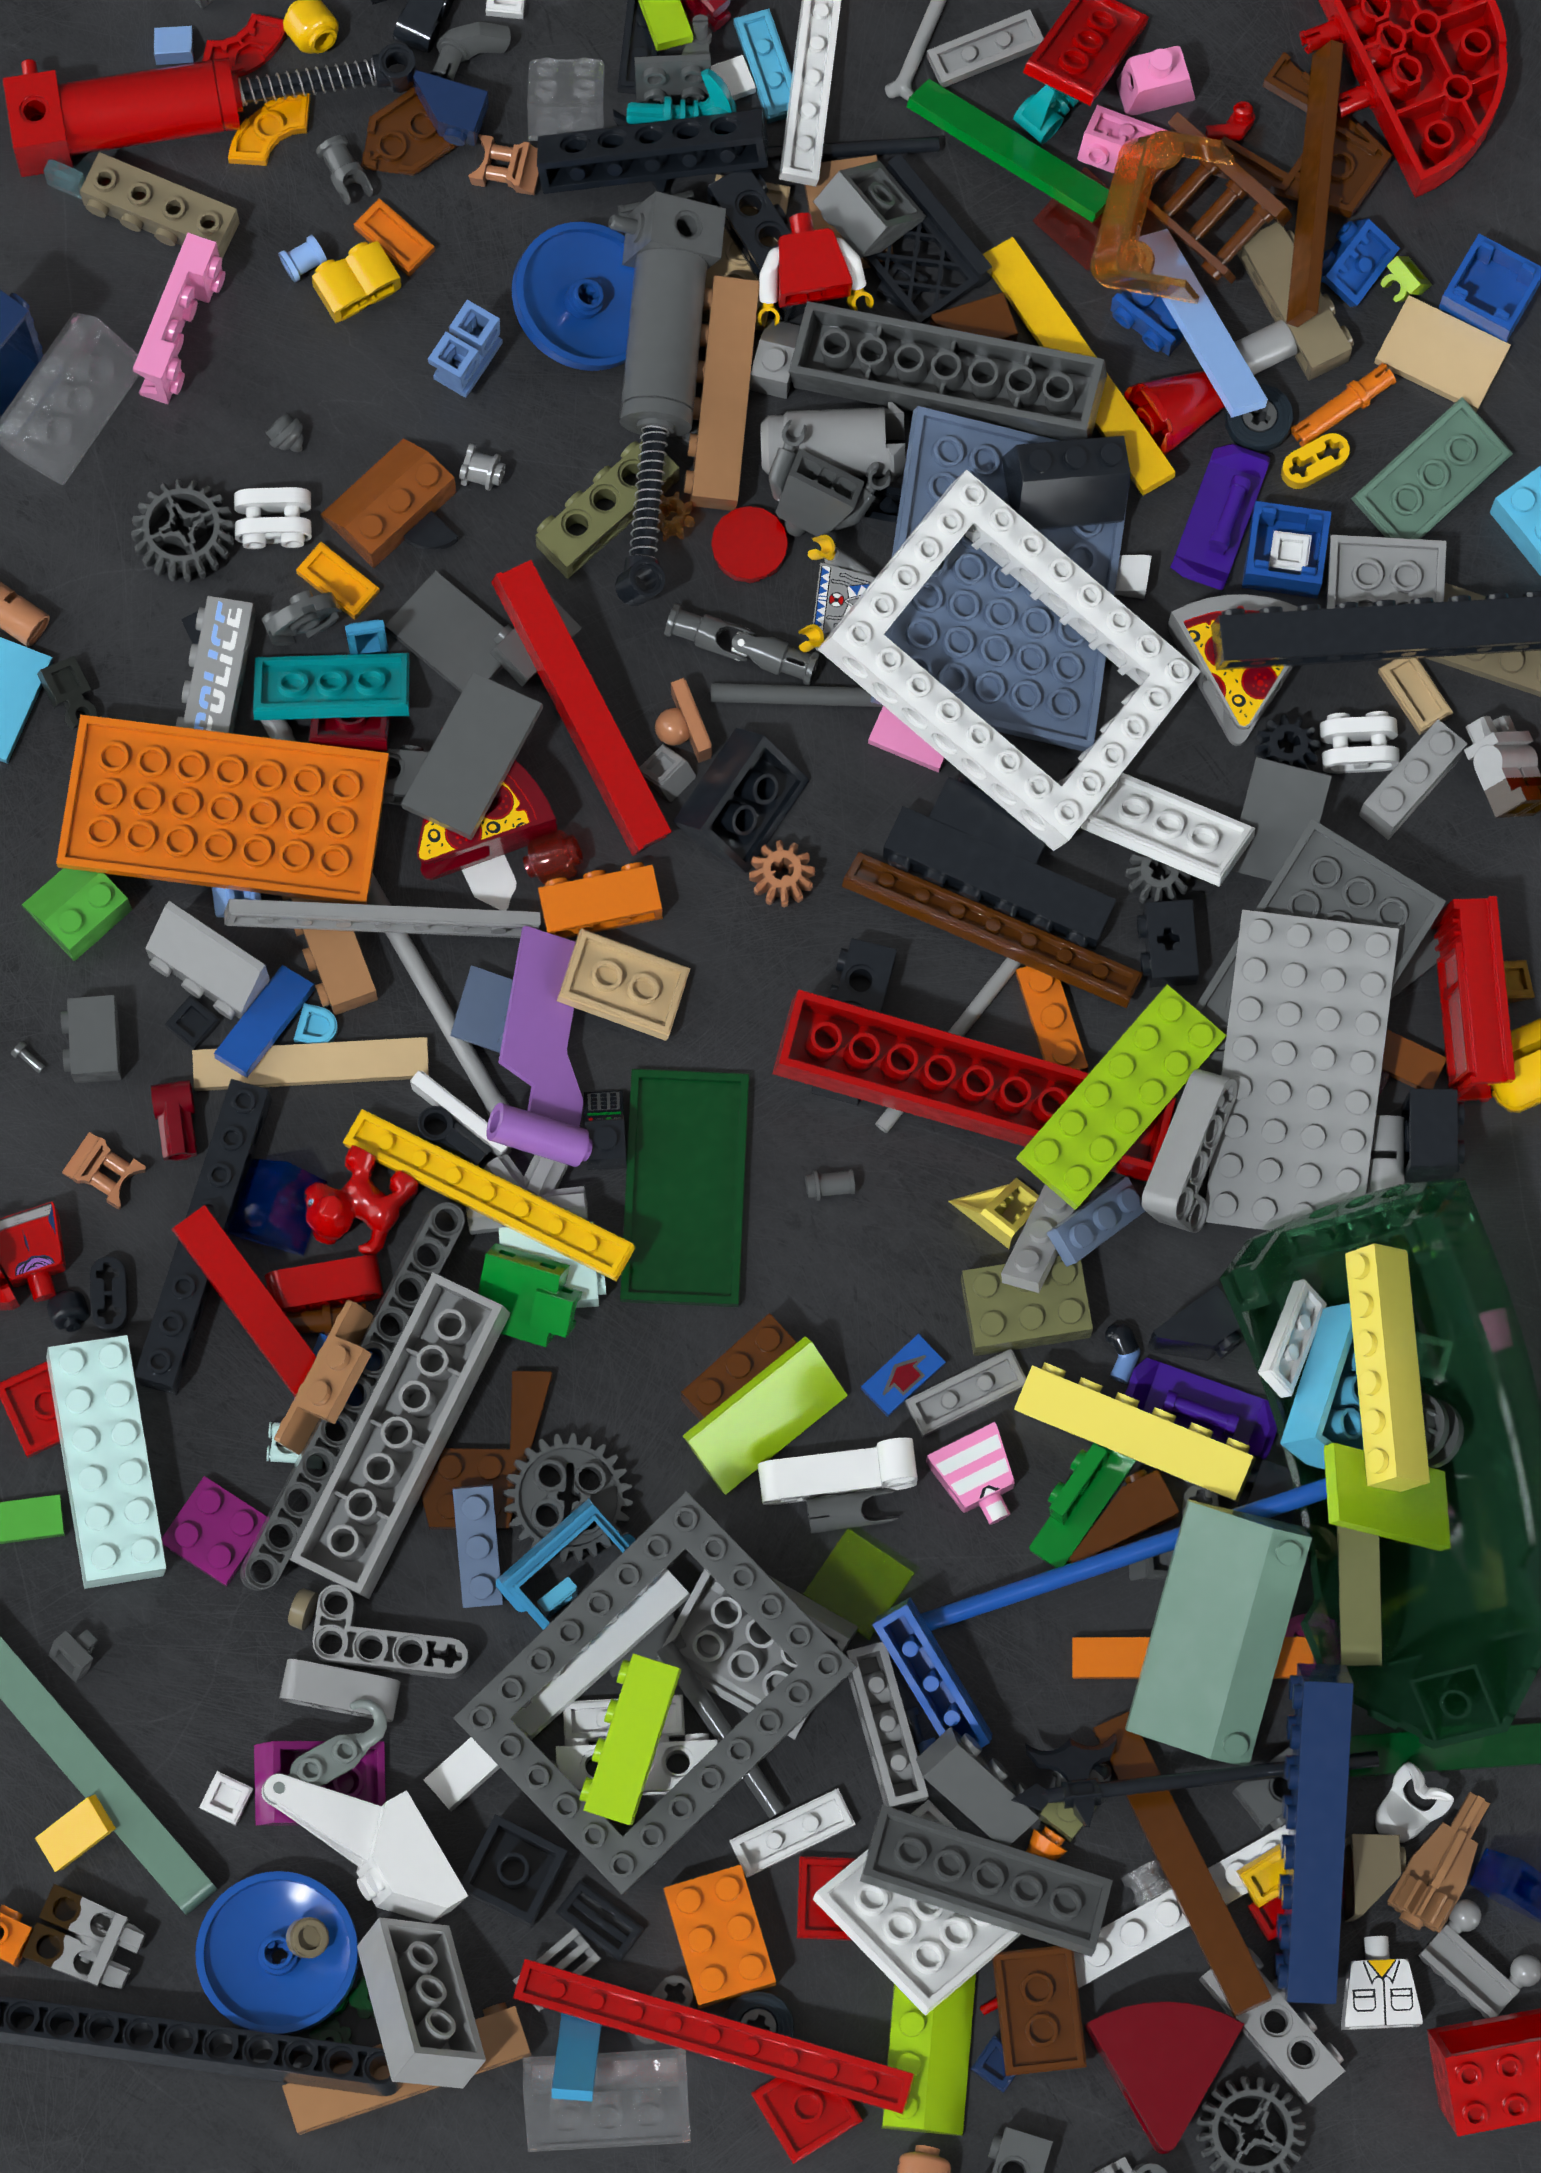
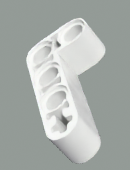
M912 1438L883 1440L878 1442L874 1448L775 1459L758 1464L762 1504L764 1505L806 1501V1498L877 1488L907 1489L916 1486L918 1479Z

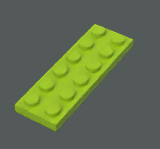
M1167 984L1019 1153L1016 1159L1076 1210L1184 1086L1192 1072L1204 1063L1227 1035Z

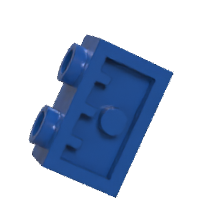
M1369 218L1345 223L1336 234L1338 240L1331 249L1324 252L1321 283L1324 282L1350 307L1357 306L1400 249Z
M1141 273L1136 276L1121 294L1117 293L1112 298L1110 311L1113 313L1114 319L1124 328L1130 329L1132 327L1142 335L1143 342L1153 351L1159 352L1161 350L1169 357L1185 339L1153 282Z

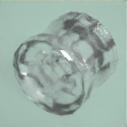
M1156 1859L1121 1879L1126 1887L1132 1889L1135 1895L1133 1901L1137 1908L1171 1889L1167 1880L1162 1879L1159 1874L1160 1865Z

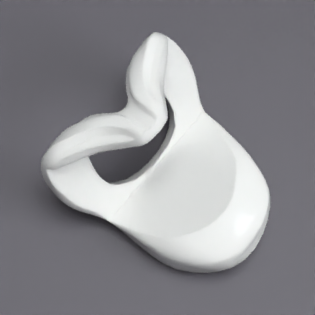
M1407 1762L1397 1770L1390 1792L1376 1810V1829L1380 1835H1400V1843L1407 1842L1415 1838L1430 1822L1445 1815L1453 1805L1454 1798L1444 1789L1427 1787L1424 1775L1420 1769L1414 1764ZM1410 1779L1413 1780L1415 1793L1422 1799H1437L1432 1808L1429 1810L1420 1809L1407 1799L1404 1786Z

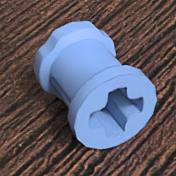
M313 235L306 237L305 243L289 252L283 250L278 253L285 270L294 283L300 280V275L327 261L321 246Z

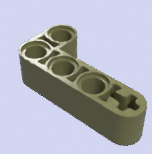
M1337 1526L1341 1665H1382L1379 1536Z

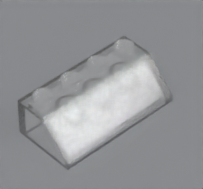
M74 312L0 418V445L15 458L58 484L64 485L139 377V374L133 371L138 354L98 317Z
M679 2048L598 2053L592 2102L551 2098L556 2056L523 2058V2095L528 2152L691 2143L686 2050Z

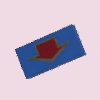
M918 1333L861 1386V1390L889 1417L905 1400L911 1397L937 1373L946 1362Z

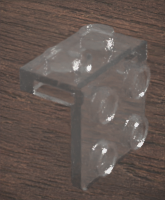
M546 57L529 62L527 99L528 141H538V136L604 128V62L602 60L586 57L579 59H554Z

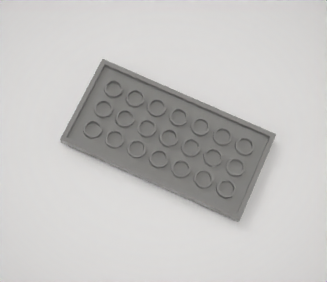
M1242 910L1221 1076L1235 1079L1237 1082V1095L1210 1162L1206 1194L1208 1213L1205 1222L1360 1242L1399 936L1398 928Z

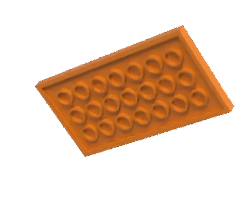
M80 714L56 861L57 867L343 904L368 905L390 758L389 753Z

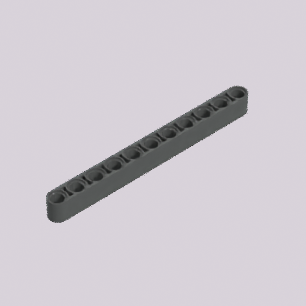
M450 1202L440 1203L427 1213L358 1345L367 1351L370 1350L377 1353L381 1362L380 1367L377 1371H370L364 1368L355 1386L362 1393V1401L359 1406H351L346 1403L337 1421L344 1429V1435L340 1441H332L326 1436L325 1425L328 1421L319 1419L242 1563L240 1578L248 1589L262 1591L270 1588L279 1580L432 1272L439 1275L463 1229L465 1222L464 1214L456 1204ZM438 1212H445L451 1216L453 1228L450 1232H444L437 1228L435 1217ZM425 1246L434 1252L435 1262L433 1266L427 1267L418 1261L417 1251L419 1247ZM402 1281H408L415 1285L417 1296L414 1301H406L401 1298L398 1288ZM383 1316H391L397 1320L399 1330L396 1336H388L382 1332L380 1321ZM312 1455L319 1456L325 1463V1472L320 1477L312 1476L306 1468L307 1459ZM297 1490L305 1495L307 1506L303 1512L293 1511L289 1507L287 1499L291 1491ZM273 1526H281L287 1531L289 1539L285 1547H275L270 1542L269 1532ZM255 1561L264 1562L270 1569L269 1579L265 1583H258L251 1577L250 1569Z

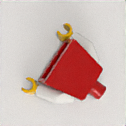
M798 213L791 216L789 221L792 234L779 237L778 247L769 251L759 274V301L763 303L756 313L759 325L762 326L761 316L765 311H772L775 314V326L779 323V311L774 306V303L777 301L779 308L805 304L807 301L818 302L848 297L849 307L852 310L858 311L856 300L860 296H865L867 307L872 308L874 299L872 295L864 290L866 280L860 256L844 239L836 238L831 228L814 230L810 213Z

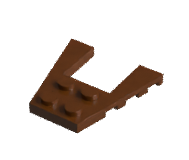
M1283 52L1265 77L1263 87L1307 113L1310 75L1306 71L1302 73L1290 61L1291 57ZM1347 115L1341 119L1337 117L1328 211L1351 218L1390 163L1392 155L1359 123L1356 125ZM1223 136L1217 145L1223 152L1270 193L1298 202L1303 153L1289 173H1286ZM1220 172L1216 175V176H1218V177L1227 179V178H1226L1224 175H1222Z
M512 1371L510 1449H443L421 1494L429 1529L456 1530L453 1487L493 1484L497 1530L510 1529L508 1525L512 1521L514 1513H505L503 1509L512 1504L513 1499L503 1496V1491L514 1489L515 1485L506 1480L508 1474H520L513 1465L516 1459L525 1463L528 1462L524 1450L527 1447L533 1448L534 1438L544 1409L549 1385L551 1384L552 1372Z

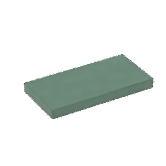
M1461 397L1358 491L1351 500L1386 538L1421 539L1513 453L1464 398Z

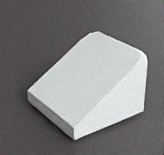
M1144 554L1120 555L1115 595L1139 599L1145 598L1152 556Z

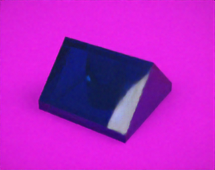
M253 1159L228 1233L304 1257L312 1229L306 1222L307 1206L303 1194L306 1188L313 1183L318 1182L328 1185V1181L286 1161Z

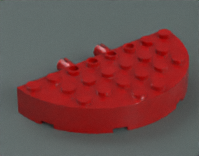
M1318 0L1328 22L1300 31L1302 46L1307 44L1304 50L1307 54H1311L1331 40L1343 43V52L1360 85L1339 93L1337 117L1341 119L1366 107L1372 109L1415 198L1449 180L1463 168L1484 141L1493 123L1505 87L1508 70L1507 37L1496 0Z

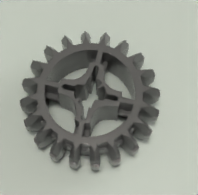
M177 479L175 481L176 489L169 490L168 485L162 482L160 485L161 495L158 496L152 491H149L147 494L151 504L139 502L137 507L142 515L133 516L132 523L137 528L131 531V537L133 541L138 542L134 546L137 555H144L142 561L145 567L155 564L154 572L157 576H161L168 570L169 580L173 582L177 579L178 573H183L184 580L189 583L192 579L191 572L197 571L199 577L204 579L206 577V566L213 570H218L219 564L216 557L220 559H227L229 557L228 550L225 547L234 545V537L229 533L235 530V523L228 520L232 516L230 507H222L224 499L220 494L212 497L213 492L210 486L206 485L198 492L197 481L192 480L188 488H183L182 481ZM180 506L195 507L201 509L205 513L202 514L200 511L196 513H186L181 509ZM168 511L170 514L169 521L166 525L159 528L158 533L153 534L156 522ZM176 519H179L181 525L184 526L187 531H189L188 537L190 543H188L185 536L177 530L179 527ZM214 527L209 542L198 551L197 541L201 536L207 534V529ZM164 547L166 550L172 548H179L186 553V555H172L161 549Z
M1247 2076L1240 2078L1241 2090L1238 2091L1231 2080L1225 2082V2089L1228 2093L1226 2097L1221 2091L1215 2089L1211 2095L1218 2105L1214 2106L1211 2103L1204 2102L1201 2107L1205 2112L1211 2114L1210 2119L1199 2117L1196 2122L1201 2127H1208V2133L1198 2134L1196 2141H1209L1211 2146L1200 2152L1201 2157L1206 2158L1213 2153L1217 2157V2160L1210 2165L1209 2169L1214 2172L1223 2164L1227 2167L1224 2173H1276L1274 2170L1276 2167L1282 2173H1290L1291 2168L1284 2161L1286 2157L1294 2162H1298L1301 2159V2155L1291 2149L1292 2145L1301 2147L1306 2144V2139L1294 2136V2131L1306 2129L1305 2122L1293 2123L1292 2120L1293 2116H1297L1302 2112L1301 2107L1296 2106L1288 2110L1285 2106L1286 2103L1291 2101L1293 2095L1288 2092L1281 2099H1278L1275 2095L1279 2091L1280 2084L1277 2082L1271 2085L1268 2092L1264 2091V2077L1257 2078L1255 2089L1250 2088ZM1253 2098L1261 2100L1250 2117L1233 2115L1225 2110L1229 2104L1239 2099ZM1271 2107L1277 2112L1284 2128L1283 2142L1277 2140V2137L1272 2135L1266 2127V2120ZM1261 2114L1257 2122L1260 2129L1257 2131H1261V2138L1263 2139L1254 2138L1241 2150L1245 2142L1242 2135L1245 2133H1241V2126L1239 2125L1248 2126ZM1219 2121L1233 2131L1236 2136V2145L1231 2157L1225 2152L1220 2143L1218 2135ZM1252 2147H1261L1277 2154L1272 2161L1264 2165L1248 2166L1241 2164Z

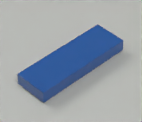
M282 965L214 1052L215 1059L248 1078L302 1008L303 1004L315 991L314 984Z

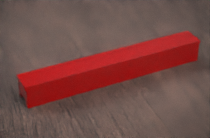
M532 560L504 573H497L491 583L632 856H635L641 850L665 839L666 835L672 831Z

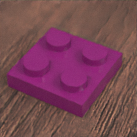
M204 1476L161 1538L162 1545L227 1587L244 1562L267 1516Z

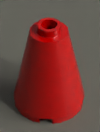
M1204 371L1136 383L1128 387L1124 392V398L1164 455L1173 450L1225 407Z

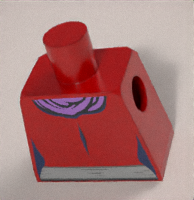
M53 1201L0 1218V1264L13 1288L26 1284L29 1285L34 1302L45 1301L56 1296L51 1276L66 1271L60 1219Z

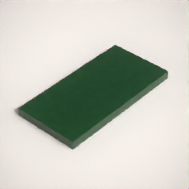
M632 1069L623 1239L633 1243L636 1248L621 1273L620 1302L739 1307L749 1074Z

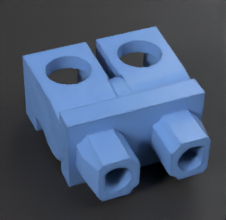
M466 300L450 324V333H444L428 357L429 364L437 368L433 375L434 380L467 398L503 343L502 339L498 337L500 335V318L469 300Z

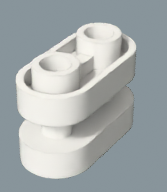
M297 487L249 488L235 492L234 510L238 513L246 514V518L235 522V540L243 543V547L247 549H261L266 544L281 543V546L286 548L304 546V542L312 538L311 521L300 517V513L311 509V492ZM284 514V517H261V515Z
M1386 711L1369 712L1365 717H1350L1348 713H1334L1328 715L1327 720L1320 723L1321 741L1333 744V749L1322 753L1323 771L1327 773L1393 770L1400 762L1399 748L1387 746V741L1398 736L1397 719L1390 717ZM1371 743L1372 746L1348 747V744Z

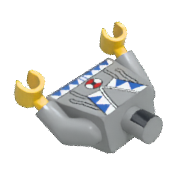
M828 535L812 538L813 541L819 543L821 551L817 549L808 551V557L811 560L824 558L825 563H820L813 624L798 631L799 634H804L809 638V641L799 645V649L802 652H808L814 648L819 651L820 645L875 579L873 572L849 554L835 547L833 539Z

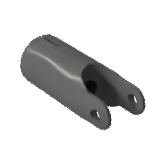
M877 1488L806 1498L811 1534L884 1524L899 1519V1516L871 1518L861 1513L862 1503L866 1499L875 1495L893 1493L895 1489Z

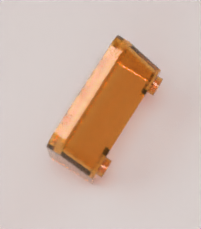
M1159 131L1131 139L1121 147L1090 264L1091 273L1099 284L1107 288L1198 304L1199 295L1187 280L1152 274L1155 264L1154 253L1146 243L1139 241L1156 170H1167L1174 167L1181 157L1233 166L1235 158L1222 140L1170 131Z

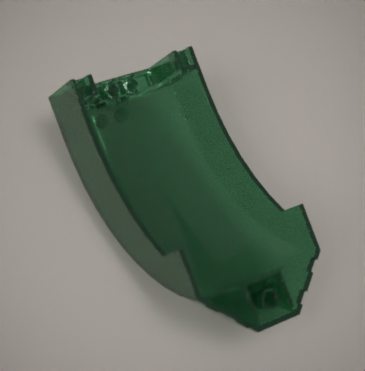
M1465 1178L1399 1184L1329 1204L1247 1239L1220 1277L1257 1372H1259L1294 1281L1305 1279L1327 1303L1326 1307L1350 1303L1345 1253L1373 1243L1407 1250L1421 1392L1451 1404L1459 1412L1464 1427L1463 1441L1457 1454L1445 1465L1434 1468L1445 1471L1451 1548L1437 1551L1379 1536L1382 1665L1347 1666V1669L1353 1681L1352 1703L1367 1710V1715L1395 1730L1400 1727L1419 1737L1418 1742L1432 1749L1507 1732L1541 1666V1403L1524 1337L1509 1290ZM1307 1358L1292 1396L1281 1398L1259 1375L1281 1439ZM1283 1447L1294 1488L1326 1478L1324 1469L1306 1465ZM1327 1499L1299 1508L1302 1525L1312 1537L1308 1557L1315 1599L1300 1625L1316 1664L1341 1665L1337 1526L1329 1524Z

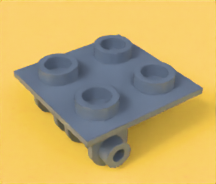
M471 965L450 1036L500 1053L513 979Z

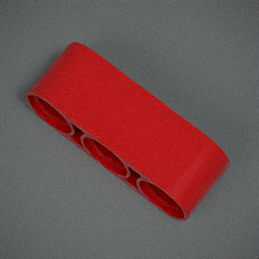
M364 1255L297 1266L265 1274L266 1288L285 1315L290 1311L299 1312L322 1309L324 1304L337 1307L345 1305L347 1300L361 1303L384 1296L379 1261L375 1255Z

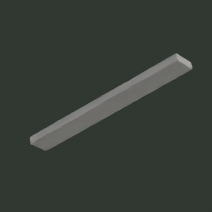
M229 899L224 911V925L243 927L520 938L522 927L525 925L535 929H539L541 925L540 912L247 899Z

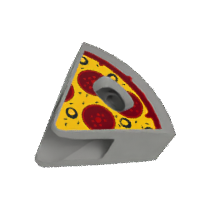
M1248 594L1223 595L1189 603L1171 612L1167 629L1179 652L1201 671L1195 678V681L1228 741L1234 746H1241L1245 743L1294 666L1216 670L1211 624L1219 615H1222L1223 611L1229 609H1244L1245 614L1259 613L1260 609L1272 606L1282 607L1283 611H1297V606L1285 601Z

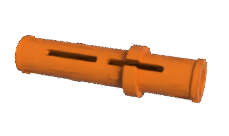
M1381 363L1359 381L1352 380L1346 385V390L1298 424L1293 425L1291 433L1297 442L1301 439L1299 445L1304 446L1312 442L1357 409L1367 408L1371 404V399L1391 385L1396 384V378L1390 369L1385 371L1387 365Z

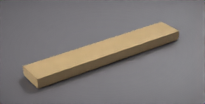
M427 1037L271 1046L248 1078L216 1060L214 1052L217 1049L192 1050L195 1091L226 1090L231 1079L258 1087L406 1080L412 1079L418 1071H423L429 1076Z

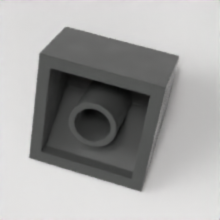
M880 161L838 171L813 201L821 211L823 219L835 227L860 258L882 252L926 218V215Z

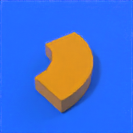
M310 93L306 97L302 94L297 95V98L289 96L287 99L284 97L278 98L277 101L272 99L264 103L265 106L257 110L249 118H246L240 125L241 129L237 130L233 137L228 155L229 163L267 166L271 151L280 141L291 135L307 133Z

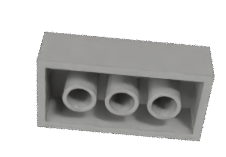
M378 1918L357 1945V1950L392 2082L463 2089L486 2061L450 1926Z

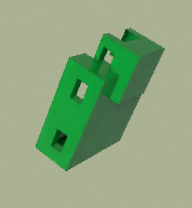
M495 1243L485 1255L478 1294L503 1305L510 1312V1316L501 1334L546 1347L555 1335L566 1338L575 1328L576 1320L574 1319L576 1305L582 1296V1291L564 1286L567 1281L570 1265Z

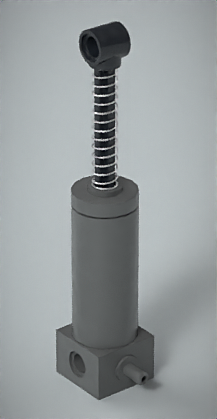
M657 191L629 213L627 217L613 214L608 224L610 229L625 233L622 265L634 268L619 422L628 431L641 435L642 444H640L639 448L642 452L638 456L641 462L637 465L640 470L636 475L639 481L635 485L638 491L634 494L637 498V501L633 504L636 508L633 512L635 520L631 523L634 527L631 531L633 539L630 541L632 549L629 550L630 556L625 559L624 571L617 577L615 583L619 599L629 606H640L659 594L665 584V574L659 566L660 562L654 557L655 552L658 550L655 548V544L659 541L656 538V534L660 531L657 528V523L660 522L658 514L662 512L659 509V504L662 503L660 500V495L663 494L661 485L664 484L662 481V476L665 474L663 466L666 465L664 456L667 455L664 451L665 447L668 446L665 441L666 438L685 435L692 429L707 269L721 259L726 208ZM635 576L643 581L645 590L637 585Z

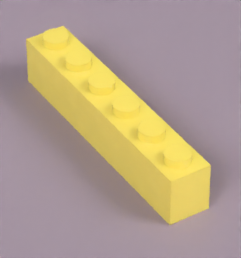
M1373 1243L1345 1253L1367 1486L1402 1492L1430 1483L1407 1250Z
M1044 1362L1042 1369L1031 1366L1014 1408L1017 1412L1231 1500L1239 1501L1256 1459L1253 1455L1248 1454L1249 1445L1229 1437L1226 1444L1211 1439L1212 1430L1192 1422L1189 1429L1174 1423L1175 1415L1154 1407L1152 1414L1137 1408L1140 1401L1117 1392L1115 1399L1100 1393L1102 1385L1081 1377L1078 1384L1064 1379L1066 1371Z

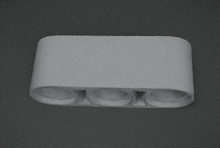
M287 1659L279 1699L293 1704L373 1719V1715L366 1709L352 1710L350 1708L351 1702L359 1699H368L377 1703L384 1710L387 1722H392L401 1682L384 1676L304 1660Z

